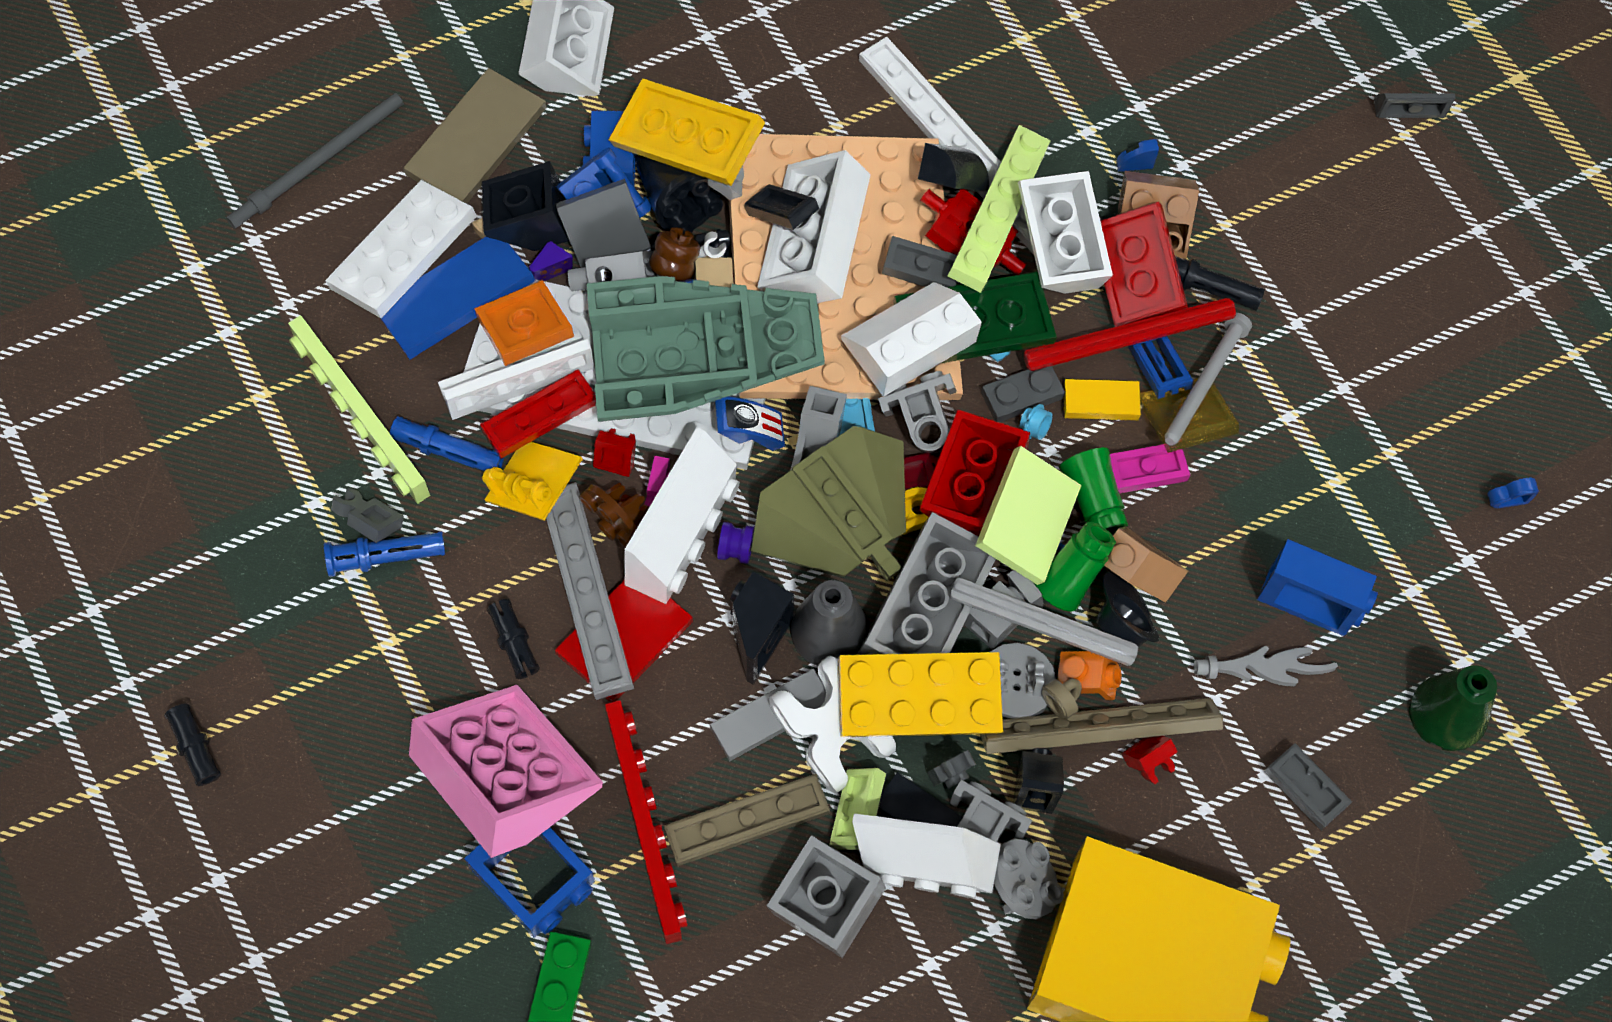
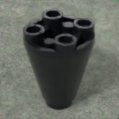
M637 154L635 155L637 170L658 224L663 229L670 230L672 227L684 229L682 234H685L686 230L692 233L695 228L701 226L710 217L716 216L722 210L723 201L720 199L721 193L708 185V178Z

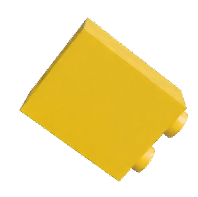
M1087 836L1075 856L1063 893V900L1060 903L1027 1010L1059 1022H1269L1268 1016L1254 1012L1251 1008L1259 980L1276 985L1288 957L1291 938L1273 931L1280 905Z

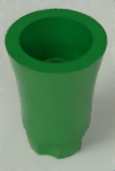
M1108 448L1090 449L1076 454L1060 464V471L1081 485L1076 500L1085 522L1097 523L1111 534L1116 533L1121 527L1128 526L1123 511L1125 506L1117 487Z
M1087 522L1078 533L1073 534L1066 545L1054 557L1045 582L1038 585L1035 584L1042 593V597L1061 610L1068 612L1076 611L1095 577L1107 563L1108 556L1116 544L1115 538L1099 524Z

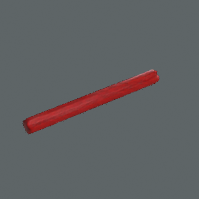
M1224 298L1055 342V344L1035 347L1024 352L1025 364L1030 371H1035L1230 320L1236 316L1235 304L1230 298Z

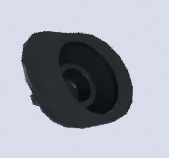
M1106 573L1102 583L1107 599L1097 617L1096 622L1099 629L1105 633L1132 642L1138 647L1147 640L1158 642V632L1153 625L1148 607L1137 589L1116 573Z

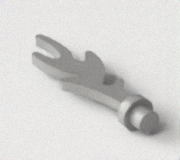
M1264 646L1250 655L1234 660L1218 662L1216 656H1206L1205 659H1197L1194 661L1195 675H1205L1206 679H1216L1218 673H1226L1249 682L1252 675L1246 669H1250L1257 676L1271 683L1283 686H1296L1298 679L1287 675L1286 671L1305 675L1324 674L1334 671L1338 664L1334 662L1327 665H1309L1298 662L1297 658L1309 656L1313 650L1310 647L1282 651L1266 659L1264 655L1269 648Z

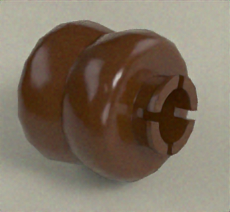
M672 227L670 231L658 234L655 241V250L649 261V266L657 274L656 276L675 277V281H685L692 277L694 262L700 253V245L693 239L694 235L686 230L685 234H682L684 229Z

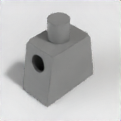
M640 251L585 259L586 267L568 270L570 290H587V283L606 282L604 279L605 269L611 270V281L656 277V273L649 266L653 252Z

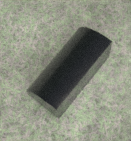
M925 143L918 175L919 180L956 189L988 191V171L983 160L976 153L962 147Z

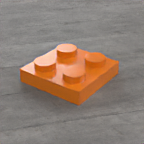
M543 280L474 308L477 319L505 366L574 337L571 324Z

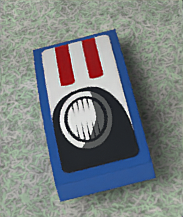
M728 396L715 401L718 433L738 444L753 440L771 451L785 447L781 412L769 406Z

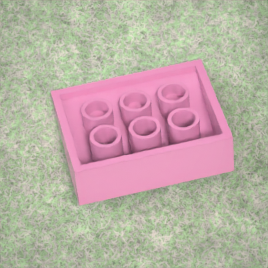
M518 685L412 719L409 747L410 758L491 858L527 845L602 788L603 781Z

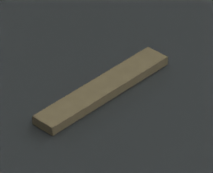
M1205 698L1080 711L1065 720L1059 718L1056 714L1003 719V733L980 734L986 754L1032 750L1033 748H1051L1222 730L1223 716L1213 699Z

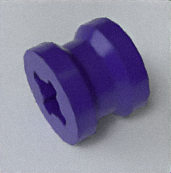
M723 522L717 559L727 560L732 557L737 558L740 563L749 564L755 527L746 525L744 528H736L732 523Z

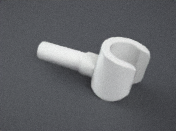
M712 231L707 233L704 238V245L700 247L698 258L706 256L719 258L723 256L726 251V243H722L717 248L709 246L710 242L717 239V233Z

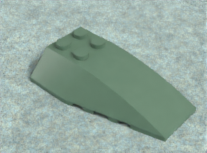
M667 276L587 283L589 318L593 335L596 372L595 395L598 422L677 414L825 364L815 293L766 288L765 291L748 290L747 286L732 284L731 287L710 285L709 281L693 280V283L675 281V277Z

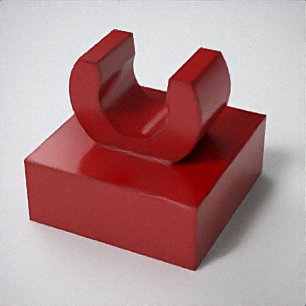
M613 428L608 432L600 430L595 440L593 467L629 477L634 468L635 434L630 433L629 437L626 438L615 435L616 429Z
M1155 736L1143 738L1121 754L1128 767L1141 771L1146 781L1156 784L1159 781L1155 775V767L1161 764L1163 770L1170 773L1174 772L1175 764L1170 757L1178 751L1171 738Z

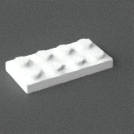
M420 180L325 281L334 292L382 318L477 215L472 206Z

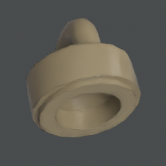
M1073 678L1063 684L1053 679L1042 687V696L1053 713L1065 720L1078 711L1076 700L1081 694L1082 684L1078 679Z

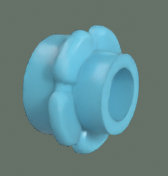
M1038 404L1033 408L1029 407L1021 417L1020 428L1030 432V439L1034 437L1041 440L1045 437L1051 426L1052 413L1045 410L1042 404Z

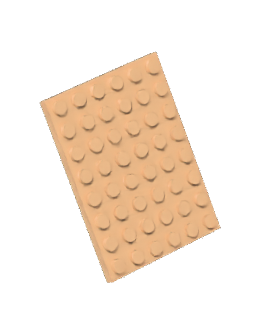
M759 134L743 164L742 196L729 200L734 284L745 285L748 290L761 291L757 286L773 223L749 216L744 207L745 202L768 184L782 188L789 164L846 150L871 175L843 296L841 299L817 303L825 364L740 392L739 398L806 399L810 386L847 394L846 399L868 398L878 400V398L883 397L841 340V335L892 307L895 296L916 293L925 287L882 274L892 236L944 251L925 236L933 226L937 213L923 202H920V199L929 188L944 200L943 185L918 179L925 143L939 144V139ZM960 360L938 364L906 383L907 388L920 384V378L936 371H942L943 375L950 373L957 393L950 395L947 388L937 391L939 399L960 400L963 395Z

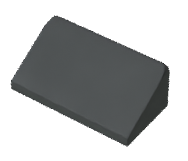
M1455 93L1378 94L1374 97L1376 117L1444 118L1456 97Z

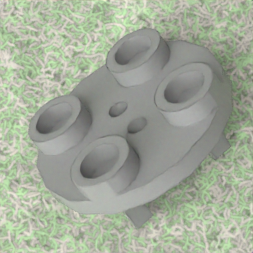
M1021 643L1004 644L992 650L991 652H999L1002 717L1013 719L1032 717L1043 713L1047 703L1042 696V687L1056 679L1054 668L1047 657L1033 646ZM1018 671L1020 675L1015 676L1013 672ZM1018 686L1020 690L1015 691L1013 687Z
M1020 839L1010 840L1000 846L994 885L1001 899L1006 903L1003 906L1005 915L1015 912L1024 918L1038 919L1051 913L1054 907L1062 902L1064 894L1050 863L1048 849L1040 842L1031 844L1026 840Z

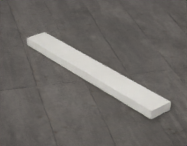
M885 37L859 54L861 64L928 138L939 139V145L969 149L983 160L988 171L990 186L1001 161L891 40ZM976 190L984 199L987 191ZM1022 203L1012 226L1019 231L1016 236L1034 255Z

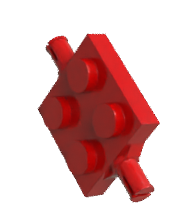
M929 188L920 199V202H923L937 214L933 226L925 236L944 251L957 255L982 202L965 189H960L955 197L945 202ZM1012 226L994 267L1001 263L1014 274L1019 275L1027 264L1010 252L1012 240L1019 232Z

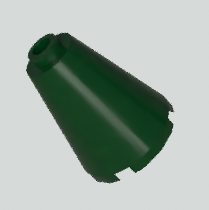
M1472 665L1430 677L1422 682L1414 692L1409 708L1412 725L1419 736L1430 744L1432 742L1442 747V750L1450 752L1465 750L1477 743L1485 734L1497 693V682L1494 675L1482 666Z

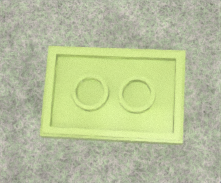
M1019 446L1015 448L975 546L1038 585L1045 582L1081 485L1024 447Z

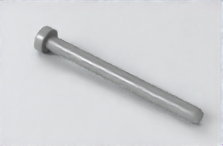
M1236 313L1233 319L1226 320L1224 336L1164 435L1165 442L1168 445H1174L1179 442L1238 339L1246 337L1250 332L1252 323L1247 316Z

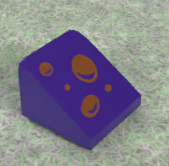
M550 241L530 265L529 270L532 272L535 280L547 281L572 269L573 256Z

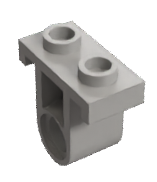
M936 371L921 377L920 384L909 388L904 384L886 396L878 398L882 412L886 417L893 415L891 407L900 404L914 444L922 452L932 455L942 452L950 431L937 391L947 388L950 395L957 393L950 373L943 375L942 371ZM928 425H936L941 429L940 438L932 444L924 443L921 439L922 430Z
M960 780L950 801V804L956 808L960 801L969 806L958 827L968 829L995 842L999 841L1006 827L1016 832L1014 839L1022 840L1032 822L1030 818L1026 817L1027 813L1024 809L1012 802H1005L1003 804L991 797V792L977 782L971 781L968 784Z

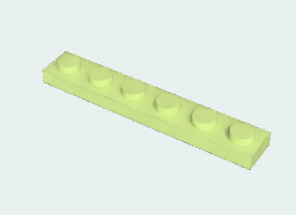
M1021 125L1018 126L949 271L948 277L981 293L1022 205L1018 182L1034 178L1051 140Z
M300 315L290 321L288 324L294 336L289 339L292 347L300 358L307 355L313 364L309 368L320 385L327 382L333 392L329 395L340 412L348 410L354 419L350 421V424L360 439L364 440L368 437L374 447L370 450L382 468L387 465L390 466L395 473L391 478L403 496L410 493L417 504L428 498L430 493L423 477L303 317Z

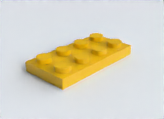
M642 78L612 132L609 141L616 148L732 186L764 127L765 121L760 115Z
M999 652L840 655L838 657L841 737L1003 733Z

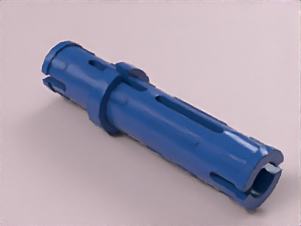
M397 416L390 429V435L394 440L419 448L420 453L440 455L483 472L493 467L502 468L505 457L500 459L496 451L440 432L439 427L433 425L426 427Z

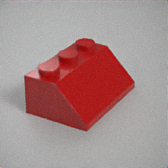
M957 410L920 506V511L928 517L933 512L979 537L1012 452L1019 446L1028 450L1030 432Z

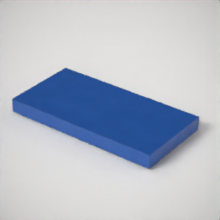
M484 237L420 277L380 319L410 360L476 319L477 315L474 308L525 288L533 283L535 279L532 272L509 243Z

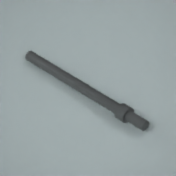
M394 93L264 190L257 189L250 194L245 204L226 217L228 223L236 229L256 213L261 215L272 207V201L404 105L401 97Z

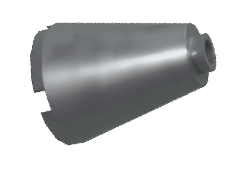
M828 580L818 585L797 608L791 622V635L797 652L807 662L819 666L820 662L827 656H833L838 659L840 655H857L869 631L866 615L847 585L837 580Z

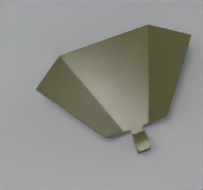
M852 426L826 446L820 447L792 467L791 471L760 492L751 553L840 577H845L862 562L871 557L886 581L900 572L899 570L902 567L885 545L906 532L904 442L862 427Z

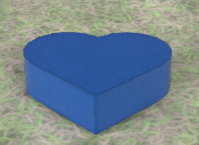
M1523 478L1505 486L1494 488L1487 495L1490 506L1498 509L1528 504L1538 494L1539 490L1535 478Z

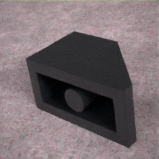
M1033 748L1029 752L1022 751L1017 765L1013 803L1024 810L1053 814L1064 790L1063 757L1053 756L1051 751L1041 748Z

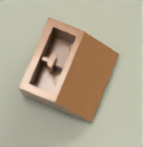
M1124 171L1117 215L1160 202L1163 207L1174 254L1186 260L1199 195L1197 182L1192 179Z

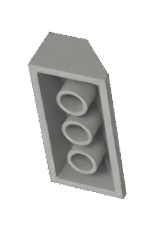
M932 512L922 526L857 655L950 653L972 608L950 598L952 585L956 578H963L983 586L996 560L975 546L978 536Z

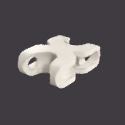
M827 656L818 666V676L826 690L825 701L820 708L811 709L804 707L788 691L775 692L770 696L769 703L775 716L789 736L796 739L812 738L806 751V761L826 789L833 793H838L844 789L848 782V775L839 758L841 746L846 740L853 739L862 742L874 756L879 758L889 757L896 751V743L892 736L841 737L838 659L833 656Z

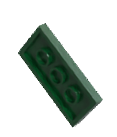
M1038 272L987 280L981 293L964 284L947 287L959 292L982 323L976 342L942 363L1055 344L1057 336ZM914 293L895 296L894 305Z

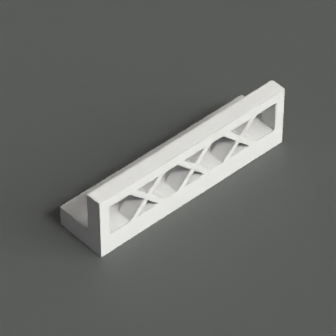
M578 331L574 333V337L507 366L500 359L439 381L438 384L451 418L454 420L553 384L578 369L581 373L594 369L592 349L588 339H583L581 332Z

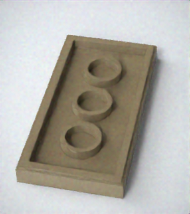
M488 68L404 166L405 175L418 183L420 180H423L467 204L482 187V181L487 180L546 110V101Z

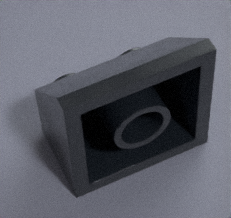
M550 161L482 181L483 232L486 237L532 251L543 249L550 241L556 245L569 241L556 208L557 203L566 199L556 187L561 181Z
M752 572L747 582L741 580L735 587L730 601L733 602L730 615L733 616V632L746 680L754 685L791 625L794 611V594L763 576Z

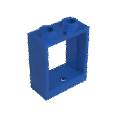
M1287 539L1268 571L1257 600L1341 636H1345L1353 625L1356 627L1360 626L1365 613H1370L1378 595V592L1372 590L1377 576Z
M550 827L540 836L576 874L532 915L490 871L511 851L491 858L484 848L479 845L464 858L469 869L533 938L540 932L545 935L552 931L563 918L560 914L572 903L575 906L581 904L592 893L593 887L591 885L595 882L593 872Z

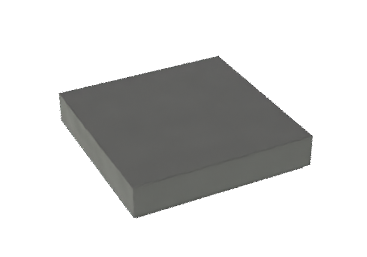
M625 179L556 204L557 211L581 268L586 267L585 259L640 252L651 248Z

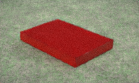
M1156 202L1101 220L1113 274L1104 285L1115 327L1188 308L1162 204Z
M625 580L609 595L629 672L634 683L692 624L693 617L671 598L665 604L626 586ZM575 629L555 649V653L591 685L578 634ZM625 692L618 693L605 698L610 703L615 702Z

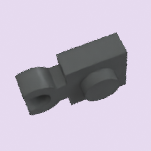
M353 488L346 489L345 500L337 495L332 500L331 510L339 516L348 517V526L375 543L402 528L404 518L402 514L376 498L366 502L362 499L361 493Z
M966 750L933 768L927 774L934 787L945 782L947 787L951 788L958 784L960 780L964 781L970 778L966 770L975 766L976 763L969 750Z

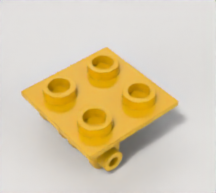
M530 442L515 451L504 470L498 467L485 470L482 480L490 492L484 500L488 503L545 521L583 458Z

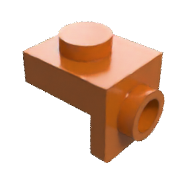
M1089 651L1061 652L1057 680L1063 684L1069 679H1078L1082 684L1081 694L1099 693L1106 700H1115L1116 688L1121 684L1122 674L1120 666L1113 660Z

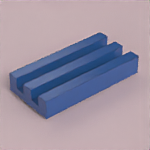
M1167 336L1153 340H1156L1178 377L1173 379L1163 357L1155 348L1152 340L1128 346L1157 399L1165 397V392L1170 391L1171 395L1179 393V388L1181 387L1185 391L1192 389L1193 379Z

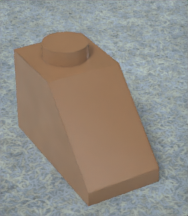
M1128 527L1119 528L1113 536L1116 544L1104 566L1128 583L1166 603L1189 571Z

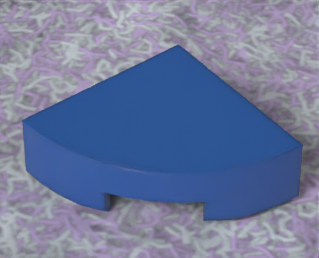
M1157 139L1139 142L1140 148L1129 153L1124 150L1116 160L1118 171L1153 169L1159 151Z

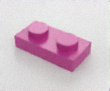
M1180 441L1174 445L1162 444L1110 454L1119 493L1186 482L1190 477Z

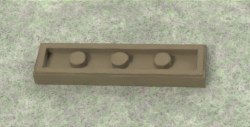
M813 774L664 825V830L676 865L680 866L830 814V809L818 776Z

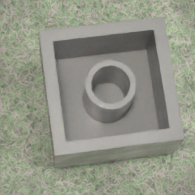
M811 835L767 904V907L776 917L843 958L885 891L886 886L880 877Z

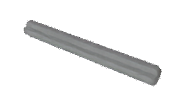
M956 578L952 585L950 598L954 601L1126 666H1131L1136 659L1138 646L1132 642L963 578Z

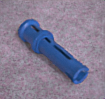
M440 531L432 534L381 540L377 543L374 541L369 542L368 538L364 539V537L357 538L356 542L338 545L324 542V554L328 576L334 577L336 572L360 569L362 572H368L369 569H372V565L408 561L437 555L444 556L445 546L443 533ZM423 545V548L389 552L393 548ZM372 551H382L381 554L371 555ZM355 555L354 558L338 560L339 556Z

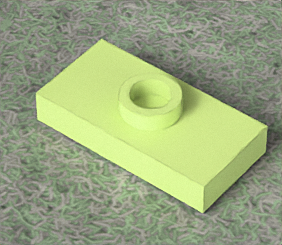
M878 768L847 769L848 782L842 789L829 843L835 849L859 850L852 822L854 814L877 815L886 773Z

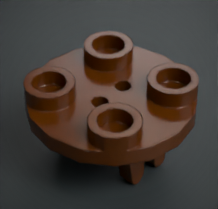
M620 483L607 491L591 484L579 496V500L587 510L593 514L596 513L601 519L597 525L602 533L611 541L617 537L619 542L626 548L649 509L647 505H643L639 509V506L645 500L644 496L636 494L631 497L625 494L620 498V495L625 491V486Z

